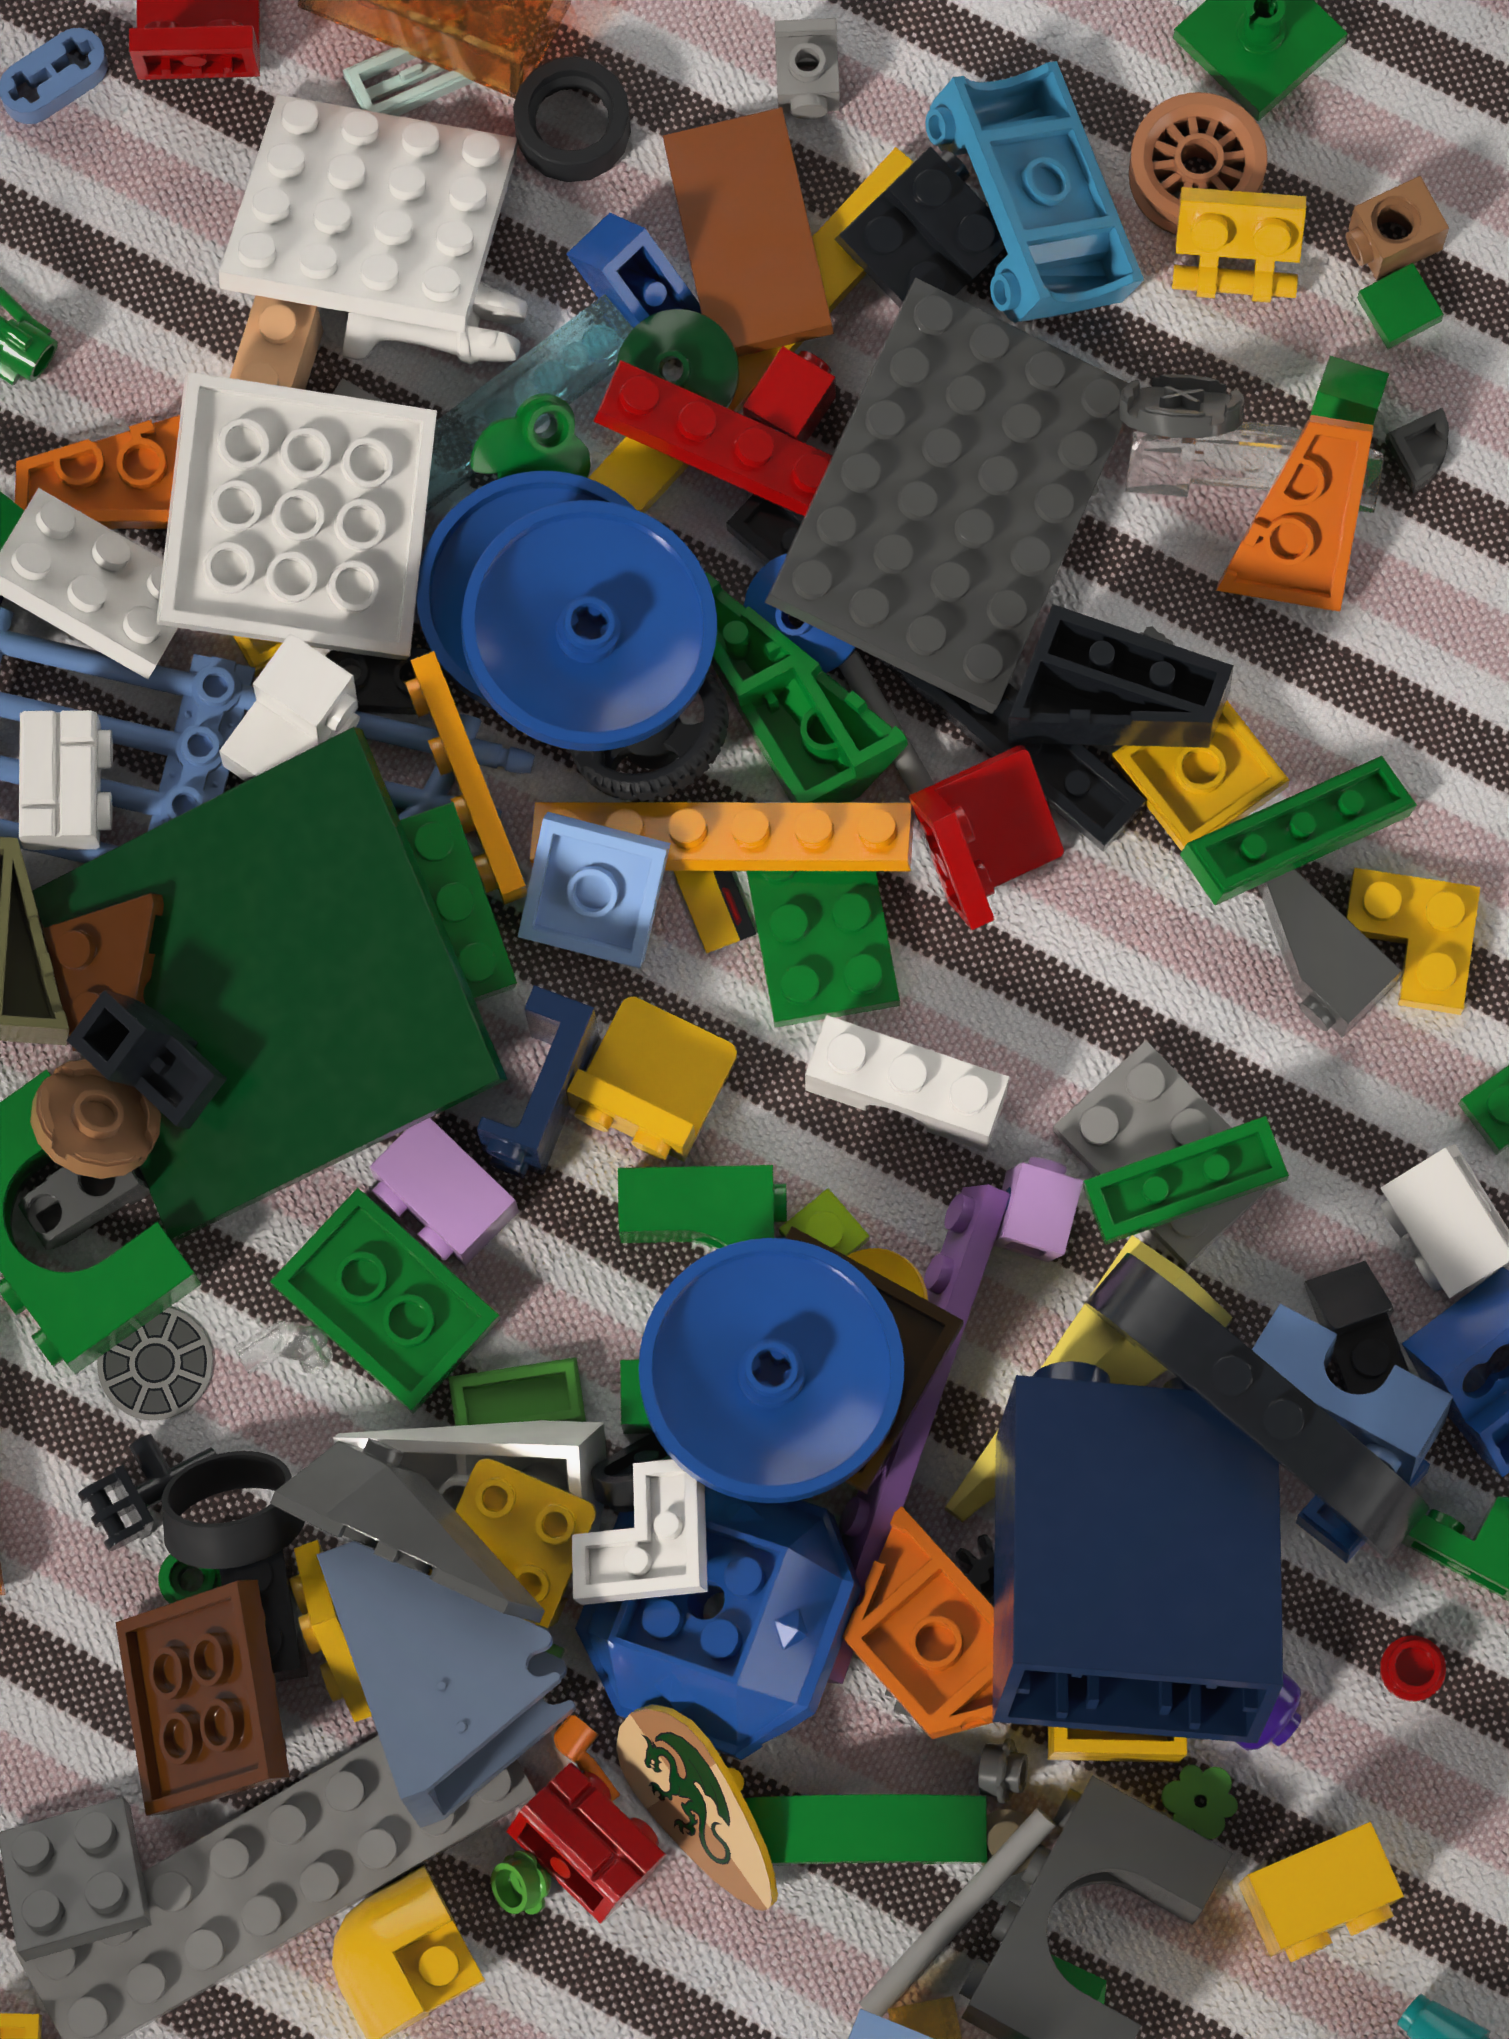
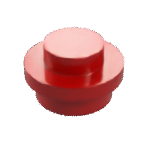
M1416 1635L1404 1636L1392 1642L1384 1651L1380 1661V1676L1384 1686L1392 1695L1404 1701L1419 1702L1430 1698L1440 1689L1446 1676V1662L1441 1650L1429 1639Z

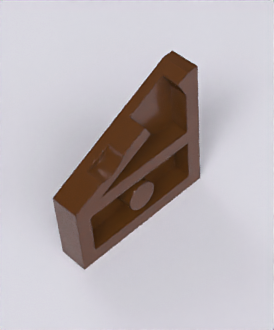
M150 893L43 928L61 1005L65 1011L69 1026V1036L104 990L129 996L145 1004L143 992L151 978L155 954L149 953L155 915L162 916L164 902L162 895Z

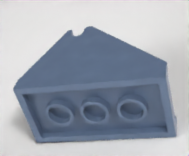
M351 1541L319 1553L317 1558L400 1799L418 1826L423 1828L446 1819L576 1710L572 1700L552 1705L543 1699L547 1693L561 1683V1679L567 1674V1666L562 1659L545 1652L550 1649L553 1643L552 1637L546 1629L522 1618L503 1614L429 1579L430 1576L425 1573L413 1570L399 1563L390 1562L373 1554L375 1550L356 1541Z

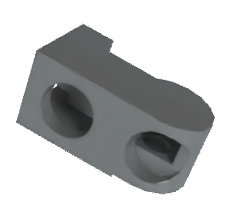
M62 1167L47 1177V1181L28 1193L19 1202L18 1206L45 1250H51L74 1240L92 1225L124 1205L137 1203L150 1195V1191L138 1167L124 1176L104 1179L78 1175Z

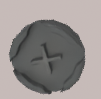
M1164 374L1153 378L1152 387L1140 389V383L1137 379L1131 381L1120 390L1119 416L1120 420L1130 428L1147 434L1170 438L1214 437L1235 431L1243 424L1244 397L1237 389L1231 391L1230 395L1226 394V384L1220 383L1219 380L1196 375Z

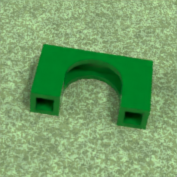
M46 1069L0 1102V1272L4 1276L0 1280V1294L16 1316L27 1309L41 1329L31 1335V1337L51 1365L55 1367L64 1360L76 1375L164 1310L201 1285V1282L158 1222L100 1263L80 1271L57 1272L47 1270L33 1264L19 1252L12 1230V1215L16 1199L25 1183L37 1171L53 1161L38 1144L30 1123L32 1101L44 1079L51 1076Z
M773 1165L618 1168V1223L621 1243L694 1242L719 1249L733 1243L751 1239L775 1238L774 1222H787L786 1183H774ZM639 1359L620 1360L621 1426L623 1434L654 1433L646 1416L641 1398Z

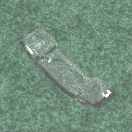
M1243 422L1235 431L1205 438H1170L1147 434L1141 431L1133 432L1125 492L1188 497L1190 484L1270 490L1303 429L1274 424ZM1371 448L1358 512H1375L1384 457L1383 453Z

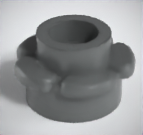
M1006 1738L1003 1744L986 1743L979 1765L978 1784L980 1794L997 1797L998 1802L1004 1804L1011 1799L1013 1792L1022 1793L1024 1791L1028 1775L1027 1754L1018 1753L1014 1740Z

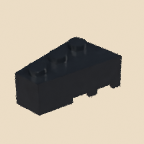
M1052 604L1009 716L1008 743L1209 748L1230 693L1234 665Z

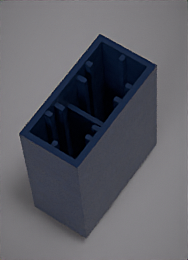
M1073 1361L1049 1364L1037 1370L1033 1376L1016 1375L996 1436L992 1722L1258 1743L1283 1687L1279 1463L1177 1377L1167 1381L1162 1388L1110 1383V1377L1103 1369L1092 1364Z

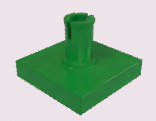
M1206 0L1174 28L1173 39L1249 114L1259 121L1346 43L1348 33L1314 0Z

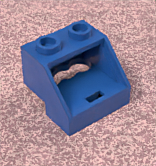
M1504 1267L1500 1268L1402 1343L1419 1377L1453 1395L1448 1417L1482 1460L1502 1477L1509 1473V1365L1500 1372L1490 1374L1486 1382L1473 1392H1464L1462 1386L1463 1380L1471 1368L1488 1362L1492 1354L1499 1347L1509 1344V1271Z

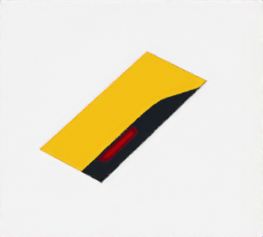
M673 871L706 954L757 935L731 871Z

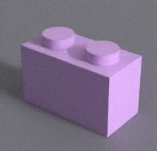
M431 1118L406 1129L369 1166L374 1179L379 1183L372 1192L397 1217H400L407 1210L420 1222L424 1228L417 1235L443 1261H446L453 1254L466 1266L519 1213L516 1200Z

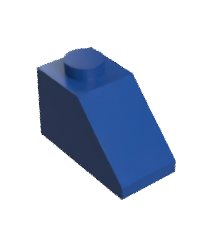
M609 213L566 253L598 299L631 330L645 318L665 310L685 309L702 314L699 302L644 227Z

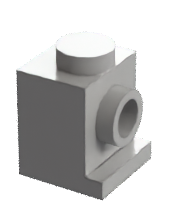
M836 18L775 21L778 108L782 107L783 113H791L792 116L800 119L820 118L826 115L828 111H839L840 91ZM817 66L812 71H802L798 67Z

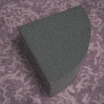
M1443 408L1386 434L1385 442L1413 494L1424 488L1436 476L1444 461L1448 447L1449 426Z

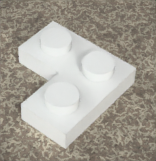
M673 1459L633 1463L634 1528L572 1535L573 1600L581 1605L708 1592L705 1485L681 1469Z

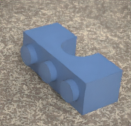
M1279 1304L1252 1350L1356 1437L1405 1482L1410 1483L1446 1422L1453 1395L1397 1365L1393 1367L1384 1384L1371 1393L1356 1395L1340 1390L1329 1380L1325 1371L1332 1359L1337 1333Z

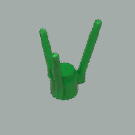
M0 287V305L14 318L7 321L0 315V378L11 385H15L20 376L33 382L41 376L51 362L58 347V341L50 337L52 330L36 321L3 287Z

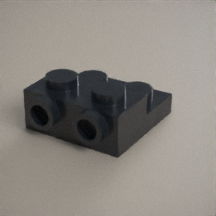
M931 146L913 161L834 239L899 308L915 278L955 296L1005 248L986 197L981 200L965 183L970 177L966 166L950 151L943 150L938 155Z

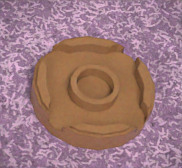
M83 1059L64 1063L57 1067L51 1076L44 1079L32 1101L30 1123L38 1144L54 1162L75 1174L104 1179L124 1176L145 1162L160 1134L161 1113L134 1086L107 1080L92 1064Z

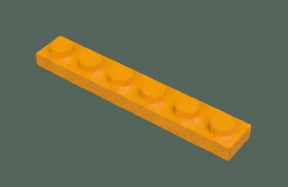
M535 802L530 849L532 867L543 818L547 812L671 843L665 871H911L914 811L911 803Z

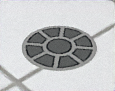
M170 1307L97 1359L99 1381L109 1400L124 1413L143 1420H164L175 1417L191 1408L205 1392L213 1369L212 1350L205 1332L190 1316Z

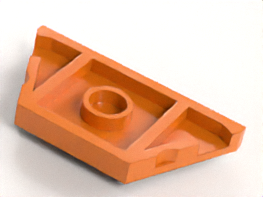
M901 1506L894 1512L890 1522L892 1527L878 1561L874 1560L864 1584L865 1593L860 1605L854 1608L843 1639L931 1739L994 1723L992 1722L994 1607Z

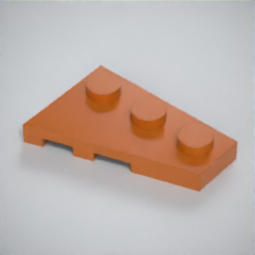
M1316 415L1310 416L1220 578L1216 591L1341 611L1374 425Z

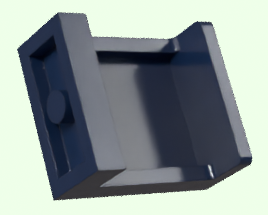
M535 985L524 1008L530 1035L532 1038L551 1044L528 1105L519 1126L515 1128L486 1117H481L477 1127L483 1152L492 1156L489 1164L500 1171L521 1178H525L528 1170L544 1176L571 1108L567 1089L578 1068L583 1071L586 1070L599 1038L594 1007Z

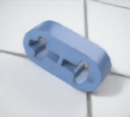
M71 28L61 32L11 65L2 74L0 79V97L7 114L17 122L36 124L46 120L96 87L104 79L108 70V59L100 38L87 29ZM75 49L82 55L88 54L90 65L82 70L75 63L69 65L70 61L67 54ZM25 82L32 89L37 87L39 99L30 103L24 97L19 98L17 87Z

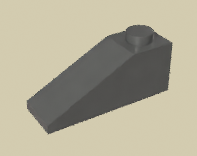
M1294 869L1257 887L1296 994L1303 1000L1299 1005L1301 1010L1318 1028L1327 1032L1332 1027L1343 1038L1396 985L1402 970Z

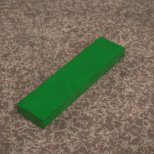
M1380 756L1186 844L1180 856L1213 904L1218 905L1409 817L1417 804L1383 756Z

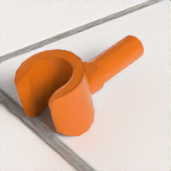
M568 1716L554 1734L556 1748L574 1762L581 1771L594 1773L601 1778L610 1790L611 1801H614L620 1796V1793L597 1761L586 1752L599 1735L577 1716Z

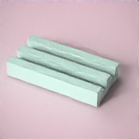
M454 21L342 70L344 79L353 93L358 108L400 116L480 80L479 71ZM450 43L453 51L428 62L416 64L402 70L398 75L365 89L362 83L367 79ZM459 63L461 65V67L457 69H454L448 73H445L439 77L429 80L423 84H420L414 88L404 91L375 105H373L372 103L390 94H393L401 89H404L410 85H413L421 80H424L430 76H433L439 72H442L450 67H453Z

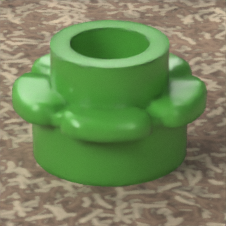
M518 1850L514 1855L506 1856L502 1863L494 1867L491 1874V1887L496 1901L506 1912L518 1914L525 1911L531 1915L539 1913L545 1907V1899L543 1898L549 1894L551 1889V1876L537 1862L534 1855L528 1851Z

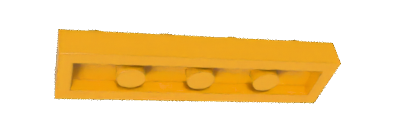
M433 651L412 659L411 664L416 678L406 681L405 685L418 718L430 714L436 728L438 737L427 741L440 775L453 772L461 795L450 800L454 802L464 834L475 830L484 853L473 857L485 891L488 893L498 889L504 905L526 897L527 889L436 654Z

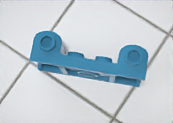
M1057 61L1047 62L1020 75L998 81L975 82L967 79L965 76L953 77L932 101L925 121L926 132L931 143L938 146L941 151L948 150L955 156L969 154L1008 253L997 266L995 275L991 280L990 292L996 308L1003 311L1010 321L1017 323L1122 303L1144 281V278Z

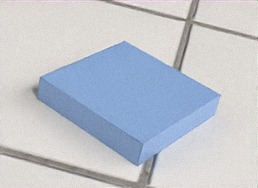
M547 812L542 821L518 937L641 968L645 960L671 843Z

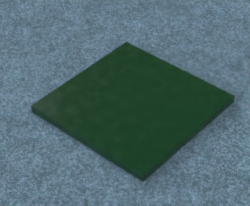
M352 727L32 890L38 915L44 928L150 893L162 895L164 902L162 916L155 915L149 953L155 954L151 978L143 992L145 1004L171 1020L197 1041L198 1044L195 1046V1049L227 1078L190 1129L175 1126L160 1111L159 1137L147 1159L140 1166L170 1240H180L508 1080L364 732L360 728Z

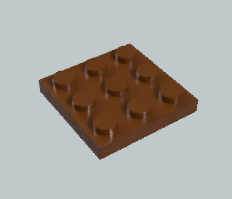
M258 1580L235 1581L115 1622L146 1816L169 1814L290 1777L286 1757V1742L283 1737L276 1695V1680L272 1671L265 1628V1612L261 1603Z

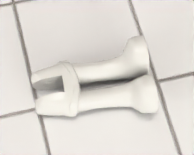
M480 281L465 333L349 312L342 355L345 358L355 360L364 359L378 342L399 341L456 355L459 362L516 361L520 351V341L504 332L479 328L480 319L504 324L523 323L526 320L528 311L527 302L509 293L491 288L488 283Z

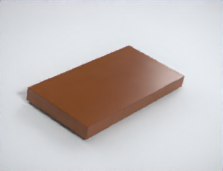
M782 107L663 135L701 313L723 328L730 337L738 357L834 334Z

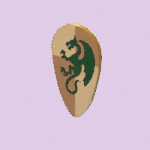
M654 1704L635 1709L620 1725L616 1743L620 1768L633 1793L665 1832L713 1881L751 1907L761 1911L769 1909L778 1898L775 1872L764 1839L740 1792L744 1787V1778L741 1773L734 1768H727L710 1739L691 1719L678 1711Z

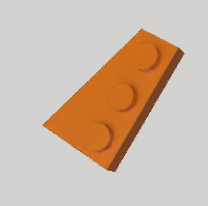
M180 415L152 423L150 419L129 426V431L94 442L86 439L16 461L15 503L25 511L37 489L40 488L109 529H167Z

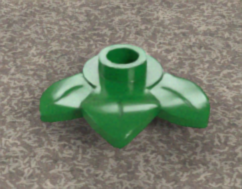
M540 393L526 399L518 408L515 416L496 420L482 432L471 454V469L483 474L498 473V479L531 471H558L588 478L591 461L588 448L574 434L575 416L569 404L554 394ZM548 413L550 416L549 427L544 432L536 433L534 429L536 420L540 415Z

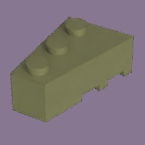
M0 837V1041L67 1046L66 1040L69 1035V1026L65 1011L61 1005L53 975L52 963L41 931L38 911L18 838Z

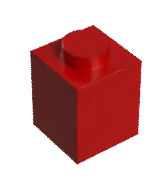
M782 346L743 405V415L806 443L836 398V377L830 374L832 370L828 364L816 355L807 351H800L797 355Z

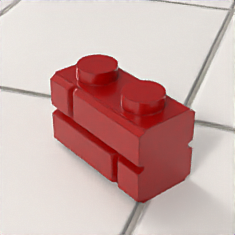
M572 1762L564 1767L547 1786L543 1787L524 1805L506 1831L525 1851L534 1855L537 1862L600 1924L650 1877L666 1855L658 1847L659 1841L656 1833L646 1822L636 1817L629 1819L611 1801L610 1790L604 1781L594 1773L587 1771L582 1773Z

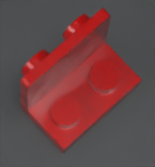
M137 0V28H129V53L137 79L260 77V0Z
M1022 745L1011 748L909 795L947 901L971 930L995 920L987 900L988 896L995 894L994 887L1060 858L1064 854V848L1031 756Z

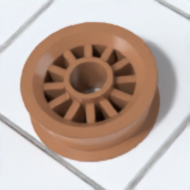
M1195 92L1181 94L1165 100L1146 115L1133 139L1128 174L1133 198L1142 213L1153 224L1164 231L1177 235L1181 193L1179 198L1172 196V194L1177 190L1181 192V187L1229 190L1227 188L1229 187L1233 189L1232 191L1262 192L1268 156L1265 138L1254 118L1240 105L1225 97L1211 93ZM1198 128H1204L1207 131L1205 134L1198 133ZM1186 129L1187 136L1184 137L1180 130ZM1217 133L1223 136L1218 141L1215 139ZM1199 157L1207 160L1213 169L1207 173L1196 174L1187 170L1182 163L1189 158Z

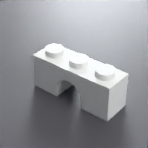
M828 1015L825 1017L805 1074V1091L866 1111L868 1105H876L899 1111L925 1124L926 1132L987 1152L1009 1084V1076Z

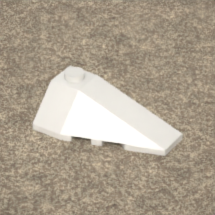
M540 1420L338 1433L333 1437L334 1444L340 1441L361 1448L365 1447L368 1438L403 1452L404 1456L400 1464L423 1475L454 1510L457 1508L475 1464L485 1458L496 1460L591 1502L596 1508L597 1516L590 1533L599 1532L604 1504L599 1503L595 1499L591 1470L597 1463L606 1459L603 1422Z

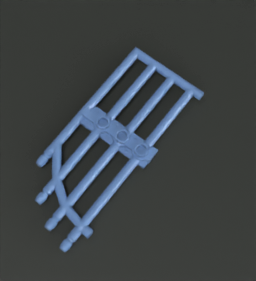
M0 607V663L2 656L6 655L183 696L174 732L98 714L101 730H112L114 744L167 756L158 791L101 778V792H111L113 807L152 815L148 829L150 831L225 792L230 771L223 767L219 750L241 722L245 711H249L256 701L254 687H251L255 674L254 667L237 664L236 661L215 656L206 657L194 654L189 672L157 665L149 679H146L99 651L9 631L14 613ZM0 692V717L20 722V713L23 711H82ZM355 711L360 716L356 727L363 730L366 739L432 754L427 740L438 737L436 729ZM459 714L479 765L495 769L503 767L505 771L517 774L531 773L535 755L523 749L515 747L506 749L502 747V744L476 739L482 721L474 716ZM0 755V781L19 785V759ZM437 765L423 789L383 780L394 807L404 810L398 815L400 820L451 803L450 799L454 797L448 795L455 782L453 772L441 776ZM496 808L498 816L501 819L502 811ZM0 819V837L18 838L20 849H24L19 839V823ZM100 842V848L67 850L60 848L58 850L28 851L85 864L119 846Z

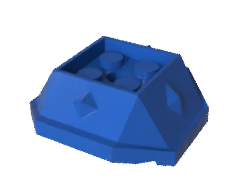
M705 1486L708 1592L587 1604L583 1606L575 1629L618 1716L626 1719L635 1709L651 1704L673 1708L691 1719L710 1739L717 1752L743 1760L762 1748L763 1743L789 1731L816 1713L843 1642L844 1632L856 1607L862 1588L841 1539L842 1535L835 1517L826 1508L801 1500L783 1503L745 1501L724 1495ZM634 1511L619 1512L613 1530L634 1528ZM717 1593H724L725 1601L720 1613L711 1619L704 1620L703 1609L708 1599Z

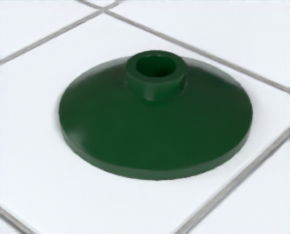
M685 309L661 311L637 324L624 340L617 357L616 367L619 361L622 360L666 380L663 375L665 363L670 359L678 358L683 364V373L679 379L669 382L726 408L730 406L739 382L738 355L728 334L709 317Z

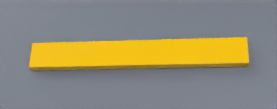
M897 147L891 151L812 236L829 313L838 306L867 274L834 239L913 162ZM804 341L785 345L784 347L795 352ZM781 347L738 357L739 382L735 396L728 409L738 413L743 408V405ZM625 437L588 478L614 490L636 510L646 513L689 465Z

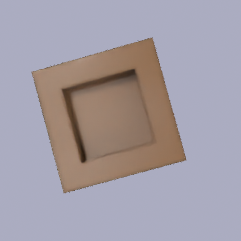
M1418 176L1354 206L1348 228L1349 231L1346 232V240L1356 262L1360 266L1368 264L1376 281L1411 263L1414 264L1443 250L1449 227L1422 177ZM1388 222L1397 223L1407 231L1408 236L1399 240L1389 239L1381 234L1378 226Z

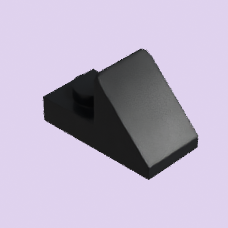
M1366 1261L1304 1282L1318 1323L1337 1333L1332 1361L1344 1392L1361 1395L1377 1390L1384 1384L1395 1365L1409 1372L1389 1319L1394 1312L1392 1303Z

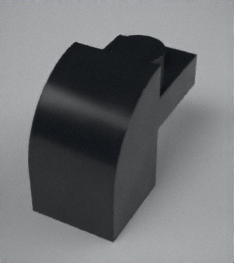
M104 990L66 1040L107 1080L134 1086L175 1126L185 1129L191 1128L227 1080L223 1074L195 1049L198 1042L179 1026L146 1004L129 996Z

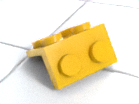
M628 997L621 1003L587 1071L585 1072L578 1068L567 1089L569 1105L576 1110L574 1116L595 1129L608 1132L610 1127L633 1137L631 1143L636 1148L655 1158L666 1160L667 1156L670 1155L685 1162L737 1059V1051L731 1042L640 998Z
M490 1458L479 1460L471 1472L455 1511L545 1610L540 1623L530 1620L526 1621L537 1626L541 1625L549 1628L558 1623L568 1600L563 1597V1594L572 1575V1535L590 1533L597 1516L596 1508L591 1502L496 1460Z

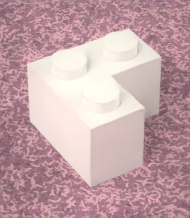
M289 633L254 681L253 687L256 701L219 750L223 767L244 781H248L352 727H356L360 716L355 713L358 709V700L354 676Z

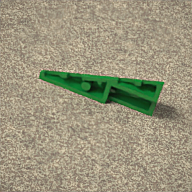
M706 572L705 574L714 596L717 613V636L711 665L790 802L849 803L859 798L908 746V741L903 731L897 726L891 727L868 708L864 699L854 691L848 692L822 670L816 660L751 607L745 608L722 589L719 581Z

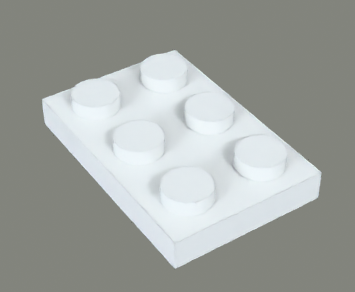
M38 488L0 551V595L146 679H149L177 630V627L156 624L163 559Z

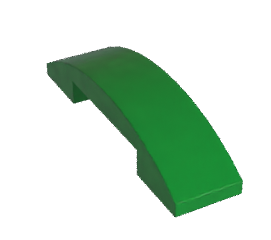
M849 1794L744 1798L767 1846L772 1866L919 1862L921 1864H986L988 1862L987 1796Z

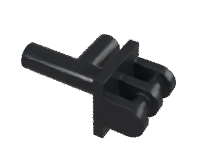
M148 1434L129 1445L132 1454L147 1479L146 1481L135 1486L122 1464L115 1468L112 1474L81 1490L78 1493L81 1502H89L95 1512V1515L91 1517L95 1527L103 1526L109 1537L104 1542L108 1551L119 1549L138 1538L142 1540L150 1536L154 1520L148 1508L162 1502V1494L166 1485L178 1472L196 1461L217 1455L214 1449L210 1447L170 1468L152 1434ZM112 1490H114L119 1499L114 1504H112L107 1495ZM127 1514L132 1523L127 1528L120 1518Z

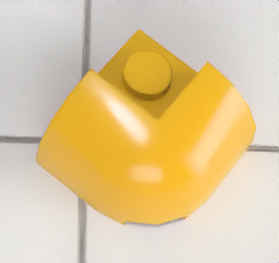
M425 1865L366 1897L346 1914L334 1937L332 1966L338 1986L366 2039H388L429 2016V2013L486 1981Z

